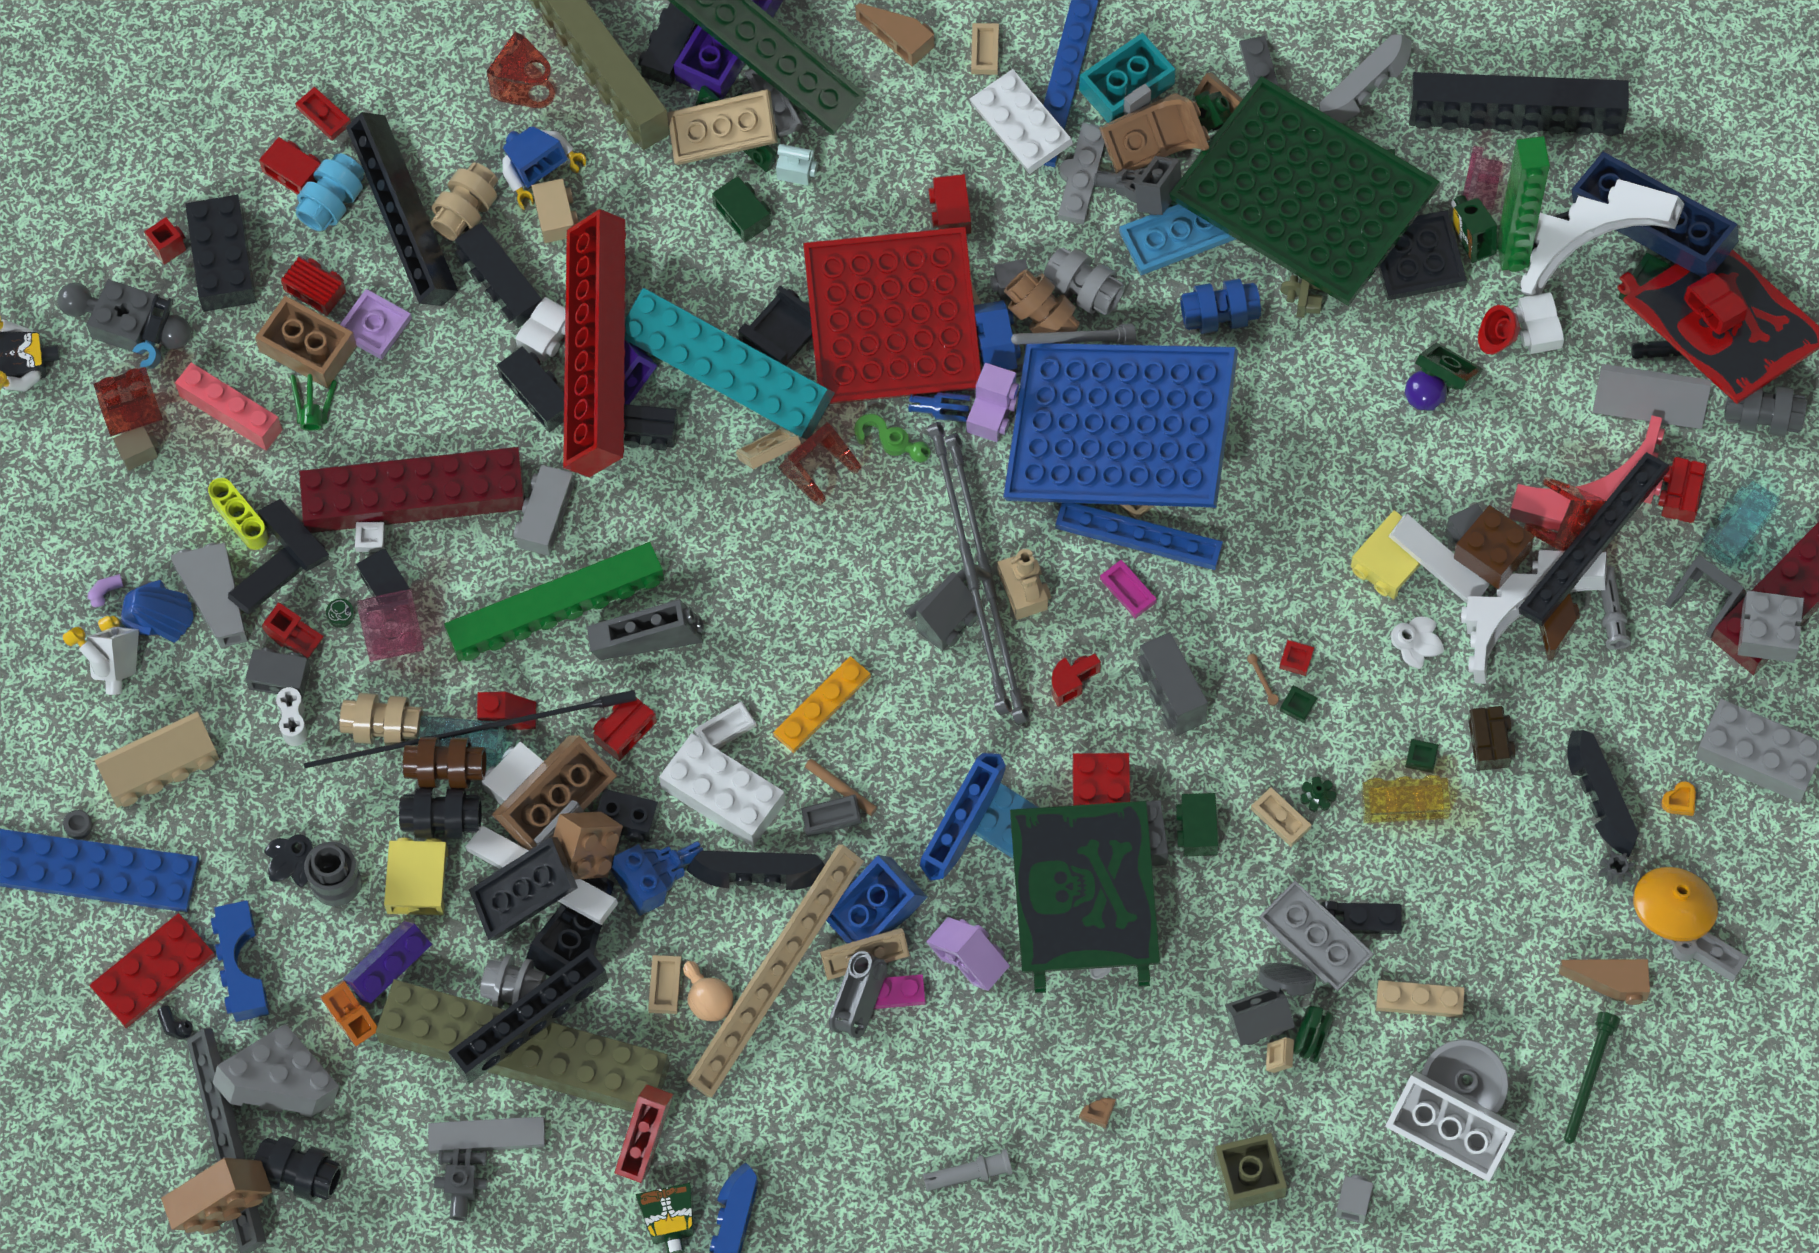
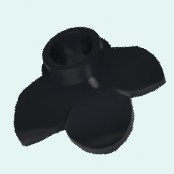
M297 834L289 839L277 838L267 845L264 853L272 858L268 867L270 881L277 882L291 876L300 888L307 884L308 880L304 864L307 855L313 849V844L308 837ZM300 843L302 850L299 853H295L294 847Z

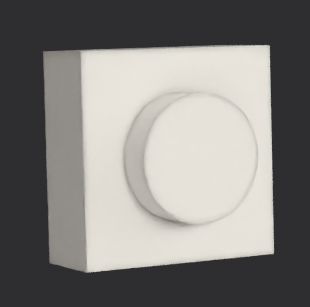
M356 522V552H378L384 549V522Z

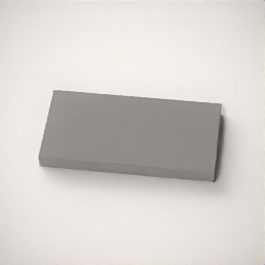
M1601 364L1593 413L1650 421L1653 415L1661 417V423L1702 429L1711 380Z

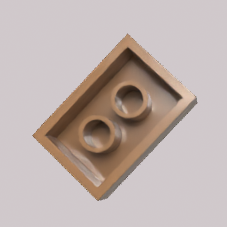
M287 296L283 297L255 337L259 352L305 377L308 374H312L313 381L325 388L330 386L357 347L352 331Z
M223 1158L163 1196L161 1200L172 1230H184L186 1233L200 1231L204 1234H210L218 1231L220 1225L224 1222L240 1217L242 1215L241 1212L246 1208L261 1204L263 1202L262 1198L272 1193L261 1161Z

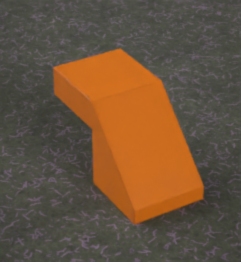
M345 981L340 982L320 996V999L334 1020L355 1046H358L376 1033L377 1025L365 1007L360 1005Z

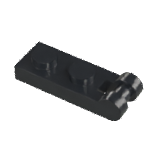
M1324 901L1321 903L1335 918L1336 914H1344V922L1340 923L1351 933L1401 934L1402 932L1401 904L1337 903L1335 901Z

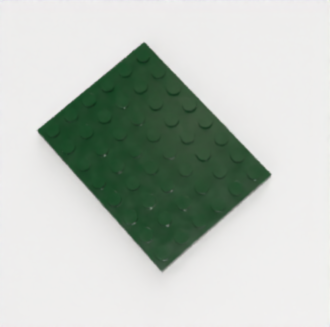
M1260 76L1208 143L1209 149L1201 152L1169 194L1172 201L1345 305L1350 306L1440 187V181Z

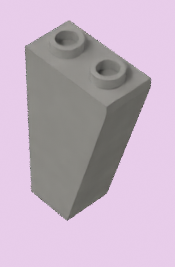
M225 542L209 543L203 548L195 550L183 549L177 552V554L170 555L175 571L220 648L248 642L241 609L228 599V593L236 585Z

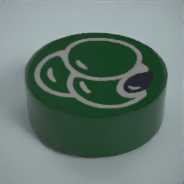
M335 599L326 608L327 619L334 627H346L354 619L353 606L346 599Z

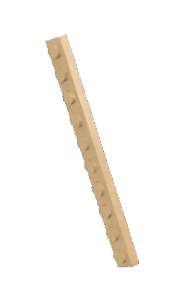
M838 844L686 1081L706 1097H713L864 861L845 845Z

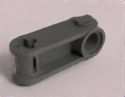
M866 951L856 952L850 958L830 1014L829 1027L831 1031L836 1033L843 1031L853 1038H860L865 1033L883 981L887 976V965L883 959H879Z

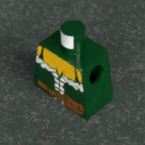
M1464 195L1453 199L1451 202L1453 207V228L1471 263L1495 255L1497 224L1479 198L1468 201Z
M690 1183L636 1194L639 1209L653 1244L665 1242L667 1253H684L682 1238L694 1235L693 1194Z

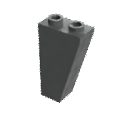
M678 599L587 626L591 652L599 660L703 643L701 632H704V624L701 617L697 616L691 607L686 606Z

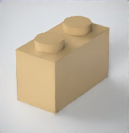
M563 178L531 185L544 244L567 239V230L579 223L576 210L570 211L569 204L574 203L571 188H565Z

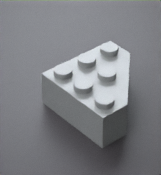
M286 1024L217 1065L212 1082L230 1104L242 1106L243 1103L258 1105L260 1106L259 1109L300 1112L299 1116L313 1117L332 1105L339 1088L335 1080Z

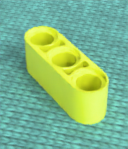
M217 478L213 480L208 487V493L213 506L249 549L259 550L263 548L268 542V533L261 518L228 479ZM221 492H228L224 497H217ZM238 511H243V512H244V513H243L241 516H239V517H234V516H233V514H234L235 512H238ZM252 531H260L256 536H248Z

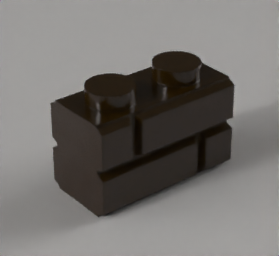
M1502 706L1471 709L1468 715V723L1476 770L1510 767L1511 758H1515L1514 741L1508 740L1507 733L1511 732L1510 715L1504 714Z

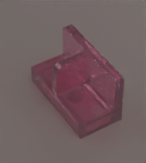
M1473 146L1463 195L1468 201L1479 198L1486 209L1492 210L1503 163L1482 158L1484 148Z

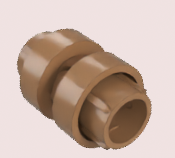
M1025 269L1004 290L1012 299L1008 308L1020 320L1027 317L1032 320L1029 326L1032 333L1076 331L1080 325V322L1072 315L1076 306L1065 295L1055 298L1051 294L1055 289V285L1044 274L1035 277L1028 269Z

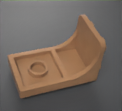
M1173 93L1100 126L1099 129L1115 172L1119 173L1123 169H1140L1149 165L1155 156L1166 157L1179 151L1194 148L1203 151L1209 149L1207 141L1210 140L1206 128L1200 124L1198 117L1201 116L1196 102Z

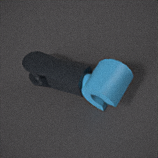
M156 294L153 298L142 336L145 343L137 344L132 350L138 354H144L146 351L149 352L148 359L141 362V368L153 369L161 361L160 351L155 344H160L164 326L173 307L174 300L172 298L166 300L160 298L159 294ZM157 308L164 310L162 318L155 316Z

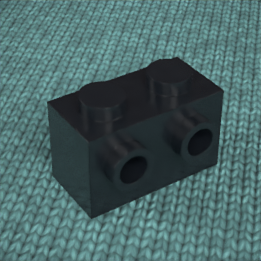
M604 789L597 812H602L621 824L623 827L620 835L627 836V839L630 841L642 843L643 840L651 842L660 809L658 801Z

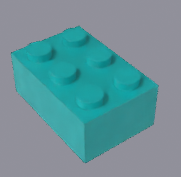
M1142 32L1080 74L1079 91L1105 121L1109 123L1124 116V98L1143 84H1146L1151 90V101L1174 86L1176 69Z

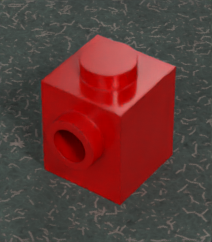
M167 217L144 231L149 247L164 265L186 251L183 242L186 239L184 233L177 225L174 227Z

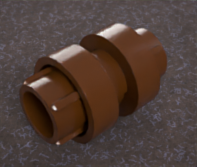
M421 737L418 745H405L404 778L417 779L420 788H438L440 780H448L450 788L468 789L471 780L485 779L487 767L486 748L472 746L470 738L452 737L449 746H441L439 737Z

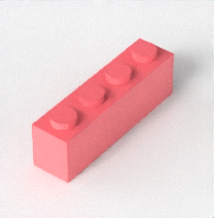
M192 362L175 382L181 398L266 451L282 432L278 416Z

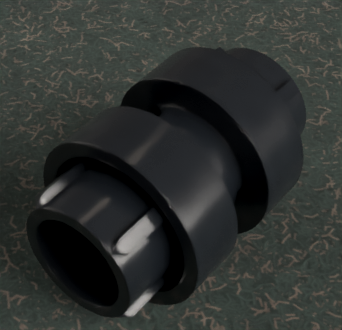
M416 788L415 794H404L400 797V830L403 832H414L416 839L434 838L435 830H445L447 839H465L466 833H477L481 829V797L478 795H467L464 788H447L446 797L436 796L434 788Z
M281 1136L278 1141L272 1138L264 1139L254 1160L262 1162L271 1188L284 1191L288 1185L294 1186V1196L310 1202L314 1201L316 1197L324 1200L331 1198L338 1186L342 1172V1166L339 1162L331 1160L330 1152L311 1146L304 1153L301 1151L300 1141L286 1136Z

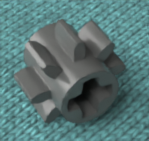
M1611 851L1609 860L1606 858L1601 859L1600 865L1604 868L1599 871L1598 876H1605L1607 887L1610 884H1617L1620 889L1624 879L1631 882L1633 875L1628 871L1633 870L1634 863H1628L1626 853L1621 856Z

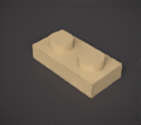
M1272 787L1251 805V810L1290 847L1311 829L1312 825Z

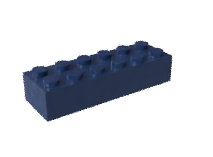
M1605 152L1599 155L1571 189L1573 203H1576L1578 196L1609 204V191L1616 185L1618 179L1678 196L1683 201L1684 206L1675 229L1650 225L1630 226L1616 229V231L1702 278L1714 273L1739 242L1737 223Z

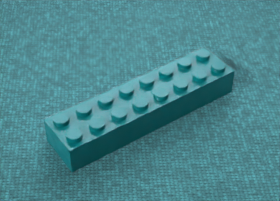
M642 288L625 319L624 340L806 440L811 438L835 392L645 288Z

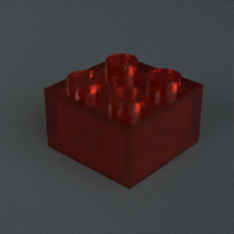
M146 367L140 369L133 368L124 374L115 377H105L93 384L110 437L163 420Z

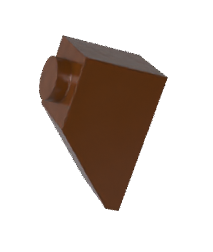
M1570 594L1566 596L1544 625H1539L1548 661L1554 660L1573 632L1576 620L1580 619L1578 605L1572 602Z

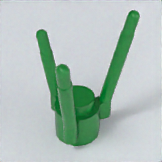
M294 374L290 375L297 411V424H300V428L303 430H320L322 424H327V415L337 381H332L323 410L321 411L319 405L313 404V376L308 374L307 404L302 409L296 377Z

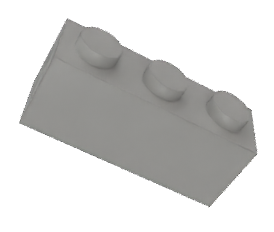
M541 465L539 473H534L530 486L533 489L530 498H525L522 507L523 519L521 522L518 521L514 529V538L517 540L518 548L550 556L575 485L572 472Z

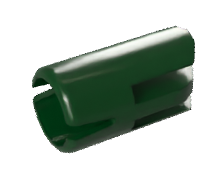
M1308 1006L1294 1042L1293 1054L1299 1053L1300 1057L1304 1059L1309 1058L1310 1062L1317 1064L1334 1017L1330 1011H1327L1325 1016L1322 1015L1323 1008Z

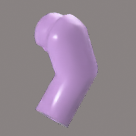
M120 574L98 580L88 592L91 606L100 607L104 605L105 598L103 595L106 592L124 587Z

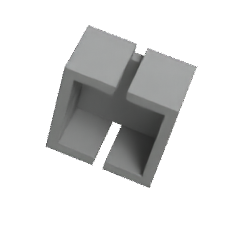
M1747 591L1742 605L1737 655L1794 663L1799 651L1800 624L1802 621L1804 598Z

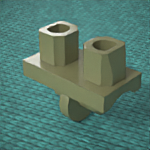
M1291 275L1290 281H1285L1281 284L1280 291L1287 295L1286 301L1289 303H1293L1295 297H1299L1296 317L1304 318L1305 313L1320 314L1323 296L1308 294L1309 289H1320L1302 279L1300 284L1298 283V276Z

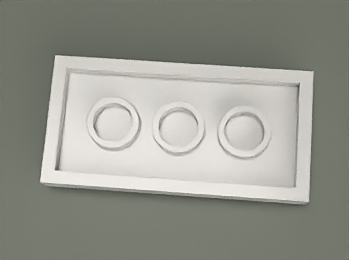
M1013 69L970 98L973 107L1029 174L1073 144L1070 136Z

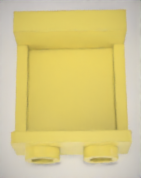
M1395 510L1352 556L1351 561L1352 571L1358 578L1362 580L1367 579L1374 584V588L1379 594L1385 597L1388 595L1393 600L1398 596L1399 589L1421 565L1388 537L1403 517Z
M398 838L397 841L389 840L384 899L387 914L444 915L443 892L446 857H448L446 842L436 838H429L425 841H414L411 838Z

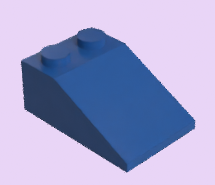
M877 855L845 890L826 921L848 944L894 930L908 919L928 896L892 857Z

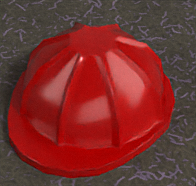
M1506 305L1493 306L1486 312L1477 337L1479 347L1485 354H1497L1518 340L1521 327L1517 314Z

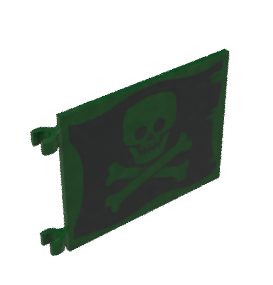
M1137 801L1011 809L1010 819L1022 973H1033L1035 994L1046 993L1045 973L1049 971L1136 966L1138 987L1150 986L1149 966L1160 964L1147 802Z

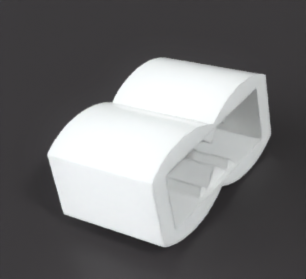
M1551 292L1519 298L1518 306L1514 307V313L1517 314L1518 321L1522 324L1523 331L1520 334L1523 347L1528 346L1530 354L1561 349L1564 337Z
M546 297L542 299L531 317L518 332L515 338L517 347L523 346L528 353L534 352L543 362L550 356H555L560 347L559 341L565 336L566 308Z

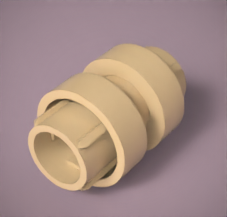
M472 163L467 170L458 169L448 182V188L451 192H441L432 205V210L435 214L431 221L432 227L443 237L455 241L461 234L479 224L481 216L478 211L487 212L497 198V193L494 190L498 182L496 175L479 163Z
M359 693L357 701L343 700L340 711V732L353 734L354 742L362 744H373L376 736L384 737L385 746L405 742L406 739L421 738L423 728V708L410 706L408 697L390 696L386 704L379 703L378 694Z

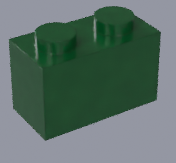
M737 176L714 191L712 198L714 207L746 243L771 226V210L764 201L760 202L755 197L756 194L752 186L748 182L744 183Z
M1216 793L1181 794V804H1176V821H1182V830H1177V847H1183V857L1217 856Z

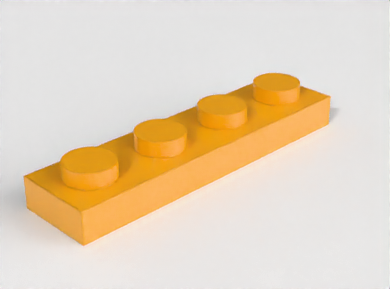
M850 656L773 732L774 737L795 753L871 678V673Z

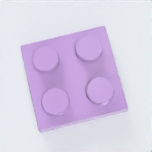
M365 289L340 325L353 332L359 348L382 360L412 317L411 313Z

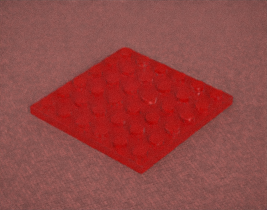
M966 227L803 243L817 383L835 392L829 404L937 394L938 392L976 390L981 369Z

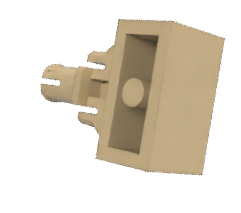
M1022 549L1016 556L998 561V575L1016 620L1048 610V600L1051 599V594L1047 584L1041 583L1039 578L1042 575L1040 565L1037 559H1034L1033 553L1029 549Z

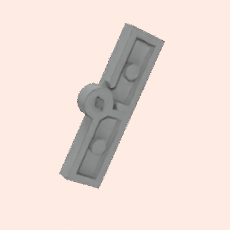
M1082 123L1073 159L1064 160L1060 165V176L1067 182L1058 213V219L1083 225L1085 223L1094 189V175L1099 170L1105 142L1099 129L1100 126Z
M1637 915L1634 921L1648 929ZM1709 932L1703 937L1692 941H1673L1661 937L1673 945L1672 953L1677 959L1689 961L1694 958L1731 982L1735 980L1749 958Z

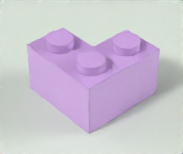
M988 363L984 364L976 384V399L966 421L967 433L994 442H998L1001 434H1006L1010 424V419H1007L1010 410H1016L1018 403L1017 393L1019 384L1016 383L1015 372Z
M947 917L926 941L942 961L957 966L973 986L987 991L1010 967L1003 958L1004 952L987 939L989 937L987 931L979 925L972 926L963 919L958 921Z

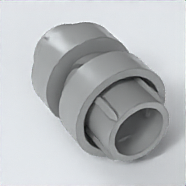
M1065 248L1058 249L1052 255L1044 270V275L1055 285L1053 291L1059 295H1065L1068 299L1073 294L1078 296L1076 305L1090 314L1096 311L1104 315L1110 314L1118 305L1125 290L1123 283L1116 279L1117 272L1102 263L1095 268L1091 267L1092 257L1079 249H1074L1072 252Z

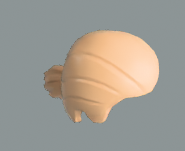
M687 961L684 964L683 971L693 984L687 998L690 1010L701 1020L720 1021L724 1019L733 1006L734 997L731 988L720 979L704 978L700 973L699 965L694 961Z

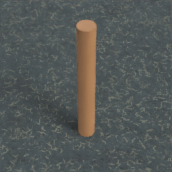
M812 758L807 761L805 768L844 797L855 794L858 798L859 808L868 815L872 816L876 812L877 807L827 769Z

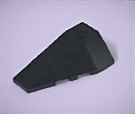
M608 878L582 879L611 895L614 882ZM562 904L531 942L526 959L533 960L536 969L545 972L547 976H552L587 949L594 955L602 925Z

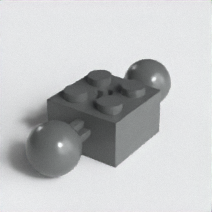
M108 279L99 299L92 297L91 292L85 285L73 282L66 284L60 289L57 303L60 310L71 317H79L87 312L91 313L86 325L92 339L133 352L132 350L137 344L145 343L142 336L149 317L152 301L156 294ZM157 308L155 316L159 317L162 309ZM169 315L160 343L168 349H180L189 342L191 327L183 317Z

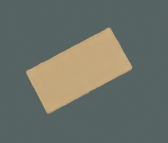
M768 89L667 112L674 163L676 165L778 143L771 93Z

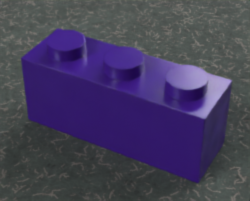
M403 921L342 980L345 981L360 1000L371 1004L432 943L414 923Z

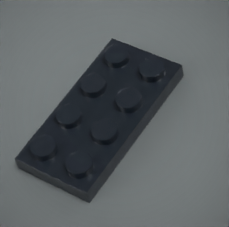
M550 837L470 888L469 892L488 940H497L578 887L558 837Z

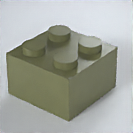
M1272 1133L1215 1146L1214 1160L1229 1211L1286 1196L1287 1186Z

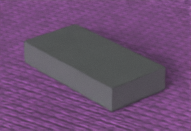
M855 794L801 808L805 832L808 837L862 824L858 798Z

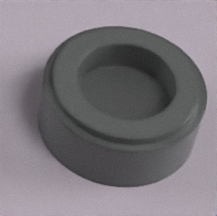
M74 810L65 816L63 827L69 837L82 839L90 834L93 823L88 813L82 810Z

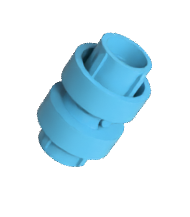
M341 153L335 154L331 160H323L314 172V178L317 183L307 182L297 195L299 204L296 207L295 213L299 220L315 231H324L328 225H336L346 212L343 202L352 203L363 189L361 181L364 178V170L361 165L351 157Z

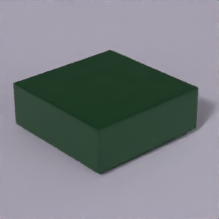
M1293 685L1280 707V712L1305 723L1318 698Z
M1411 739L1405 767L1433 773L1439 744Z

